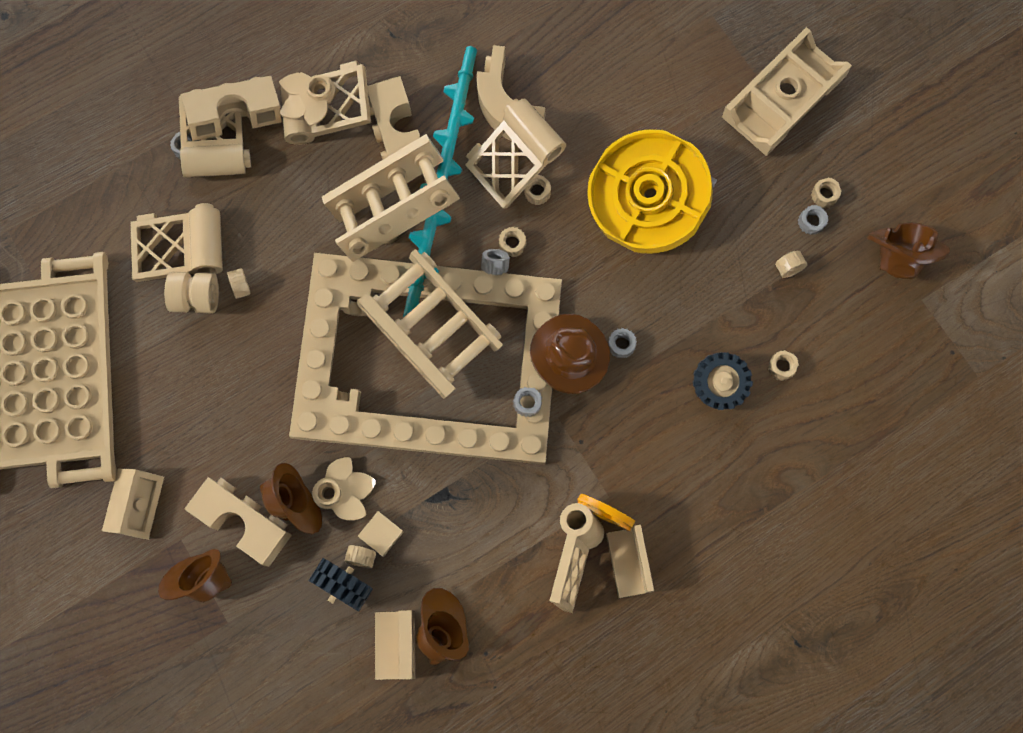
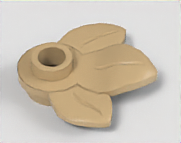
M300 72L288 75L279 81L281 87L290 95L280 110L282 117L292 120L304 117L309 126L315 125L324 119L328 111V103L335 96V86L328 77L323 75L310 77ZM319 89L325 90L322 94H316Z
M350 457L340 458L328 466L325 478L320 479L314 485L312 491L313 500L323 509H332L341 519L359 520L367 515L361 500L365 499L372 492L376 485V480L365 473L353 472ZM328 488H332L335 491L331 499L324 498V491Z

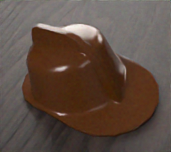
M278 464L273 469L272 477L260 485L262 501L267 512L275 518L285 521L290 520L303 533L312 535L319 532L323 519L320 507L314 502L312 494L305 486L298 471L290 464Z
M217 549L209 550L203 554L182 560L170 568L159 584L158 593L160 598L174 600L186 596L204 603L229 588L232 581L227 575L225 566L220 562V551Z
M443 588L429 590L425 593L421 602L422 624L416 634L417 645L421 652L428 657L430 665H437L446 660H460L467 655L469 650L463 607L451 592Z

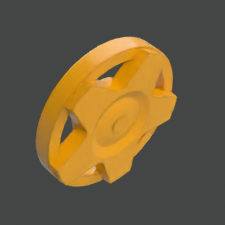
M584 494L579 495L578 503L587 506L600 519L613 523L627 531L633 528L635 520L592 497Z

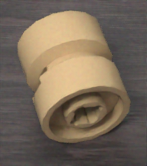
M169 272L164 289L167 310L169 312L187 313L193 308L195 313H215L219 300V284L216 274L196 273L192 277L189 272Z

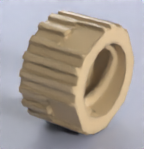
M537 175L524 189L527 201L535 205L544 204L551 196V185L544 176ZM534 185H541L544 188V192L541 195H533L531 189Z
M828 177L819 180L815 184L811 194L812 200L821 208H830L838 201L842 190L840 189L839 182ZM826 188L830 190L833 196L825 198L821 194L820 189Z
M518 227L504 229L499 235L500 249L507 252L508 256L517 257L523 253L526 246L524 232L518 229ZM515 237L520 242L517 247L511 248L506 244V239Z
M793 251L777 260L775 265L782 278H788L802 271L807 266V263L800 251Z
M242 268L227 272L236 299L251 294Z
M785 350L777 352L769 361L768 370L770 375L780 381L790 379L796 374V369L799 366L797 357ZM777 361H788L790 364L789 371L779 370L776 365Z
M349 545L344 561L354 566L372 569L376 552L368 548Z

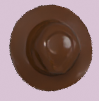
M917 222L900 223L896 228L879 229L867 235V240L880 244V270L886 271L896 278L914 279L921 273L924 264L943 260L950 252V248L947 245L937 241L938 233L936 229Z
M561 314L546 321L536 331L530 344V358L535 371L549 386L563 393L578 394L587 392L598 385L606 375L610 363V349L604 334L590 320L576 314Z

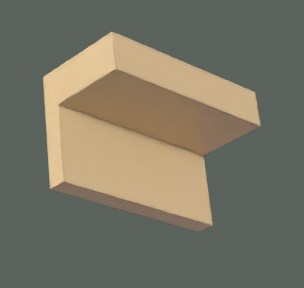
M118 469L102 531L149 540L164 477L136 469Z
M641 524L635 525L630 531L620 530L606 533L618 598L653 592L654 587Z
M415 611L375 612V680L415 679Z

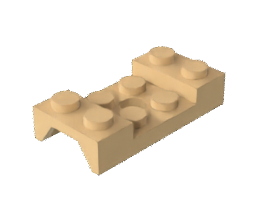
M806 27L725 107L722 118L767 156L787 136L788 132L847 76L852 65L849 62H834L816 47L813 35ZM789 83L795 88L796 92L790 95L785 94L781 91L780 85Z

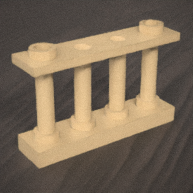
M427 134L322 196L323 203L339 223L344 222L347 233L335 239V241L352 262L460 199L444 175L440 178L437 177L434 167L442 163L443 159ZM423 174L427 185L411 194L407 183ZM396 190L400 201L384 210L381 198ZM370 205L374 217L358 226L354 214Z
M415 249L409 257L415 265L380 296L375 295L372 298L366 292L357 300V305L444 399L456 389L451 383L454 381L453 377L488 345L495 352L503 344L499 341L501 338L500 333L490 323L485 325L434 270L437 265L427 253L423 252L420 254ZM424 274L436 289L403 319L393 321L386 313L389 309L388 305ZM446 298L457 310V313L423 344L419 342L415 345L408 337L411 333L410 329ZM468 322L478 333L479 337L445 368L441 366L437 369L430 361L433 357L431 353L464 323Z

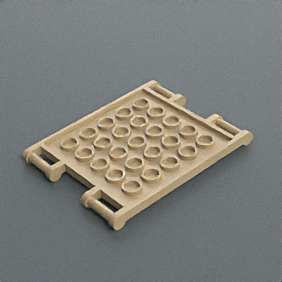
M95 252L93 256L54 260L52 257L43 258L41 260L40 280L0 284V470L47 464V482L50 488H59L66 483L101 479L104 482L116 481L117 468L114 457L107 290L108 258L105 252ZM93 268L94 271L93 274L55 278L57 272ZM101 458V467L69 471L61 470L62 462Z

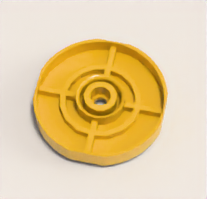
M642 130L623 136L605 149L589 177L587 192L591 213L598 227L607 238L633 252L652 254L674 249L695 235L711 208L713 188L708 165L703 155L693 144L664 130ZM648 189L656 190V195L646 198L645 192Z

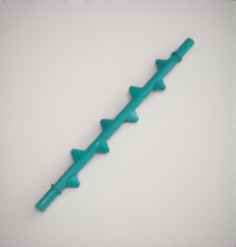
M473 46L466 47L462 67L458 72V83L444 87L443 92L454 101L447 129L437 130L433 133V137L442 146L441 156L443 162L438 164L436 173L438 178L444 175L448 180V176L459 175L462 172V168L452 158L459 128L473 124L474 117L464 110L470 81L473 79L472 72L477 54V49ZM427 183L421 184L420 189L425 187ZM442 209L425 219L423 230L410 232L409 239L419 248L418 252L420 254L425 252L430 256L436 227L450 223L451 216ZM435 267L434 270L439 273V270ZM424 274L408 287L409 292L403 317L419 304L421 292L425 288L423 285L424 279H427Z

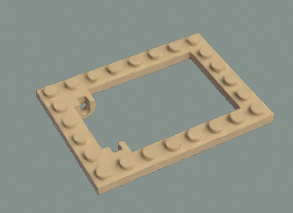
M314 253L289 433L291 439L545 464L552 387L544 382L535 371L530 358V344L536 331L546 321L559 315L562 279L507 273L492 275L479 270L436 266L439 270L438 274L465 303L527 309L520 389L527 387L538 390L542 397V405L538 413L531 417L521 416L517 413L516 428L359 412L361 392L358 389H351L350 393L341 392L338 387H330L339 311L343 310L344 313L354 316H366L357 305V302H353L351 299L358 300L366 292L372 298L373 293H383L415 264L369 258H359L352 262L348 256ZM424 279L423 285L425 288L421 292L420 298H426L436 289L428 279ZM409 288L401 293L400 296H408ZM529 395L522 397L520 403L524 408L534 407L535 400Z

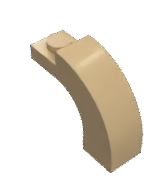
M493 45L492 56H486L484 72L477 71L479 105L485 119L494 130L504 121V109L512 101L502 87L506 61L505 46ZM533 106L545 119V107ZM505 132L502 136L511 141V138Z

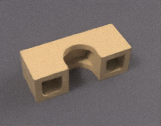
M271 76L254 77L247 81L224 83L217 87L202 90L195 89L180 94L192 141L223 135L220 122L230 112H242L247 115L252 129L282 122L280 104Z
M400 76L367 86L370 116L375 115L377 124L372 125L377 143H384L386 150L380 152L382 160L420 138L418 129L403 133L393 128L398 120L412 115Z
M208 477L187 504L185 510L217 531L228 518L240 516L245 523V533L236 547L260 564L269 567L292 536L284 530L288 524L273 516L267 518L259 512L262 507L260 504L247 495L243 500L233 494L237 488L223 478L216 482Z

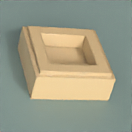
M377 511L358 537L384 557L404 531Z

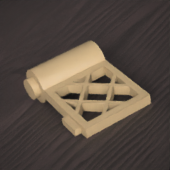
M357 61L341 64L340 70L321 74L333 82L335 96L341 91L348 96L339 110L329 105L331 101L328 103V109L335 113L329 124L320 126L319 122L309 126L304 117L296 120L283 117L284 138L286 142L294 145L307 144L312 142L317 136L371 123L366 68L362 64L359 65ZM357 76L358 84L351 93L342 88L349 77ZM280 85L283 106L290 95ZM355 101L360 104L361 116L349 119L345 116V113Z
M179 96L180 159L183 177L246 174V168H251L250 149H244L242 117L247 115L242 112H230L221 119V129L223 130L226 126L230 127L236 132V139H222L220 136L201 139L200 141H188L190 130L189 126H187L182 99Z
M526 99L512 100L504 109V121L483 145L477 143L466 155L469 159L465 164L466 167L503 209L508 208L547 164L554 161L566 147V143ZM505 132L511 138V152H499V139ZM484 156H492V174H484L477 166ZM499 156H511V174H499ZM518 156H527L534 164L527 174H518ZM499 178H511V192L506 197L499 191Z
M201 203L185 214L157 218L155 213L138 215L137 221L131 222L132 280L141 282L167 278L169 272H189L190 274H218L222 272L220 211L214 208L212 204ZM183 223V233L176 241H173L166 235L174 224ZM153 228L157 231V234L147 245H144L141 242V229ZM164 237L173 245L160 258L152 250ZM179 249L184 253L185 266L172 268L167 262ZM151 254L158 262L151 271L142 272V262Z
M580 503L568 505L560 515V525L567 534L549 600L561 610L573 613L589 549L597 547L604 538L602 524L587 506Z

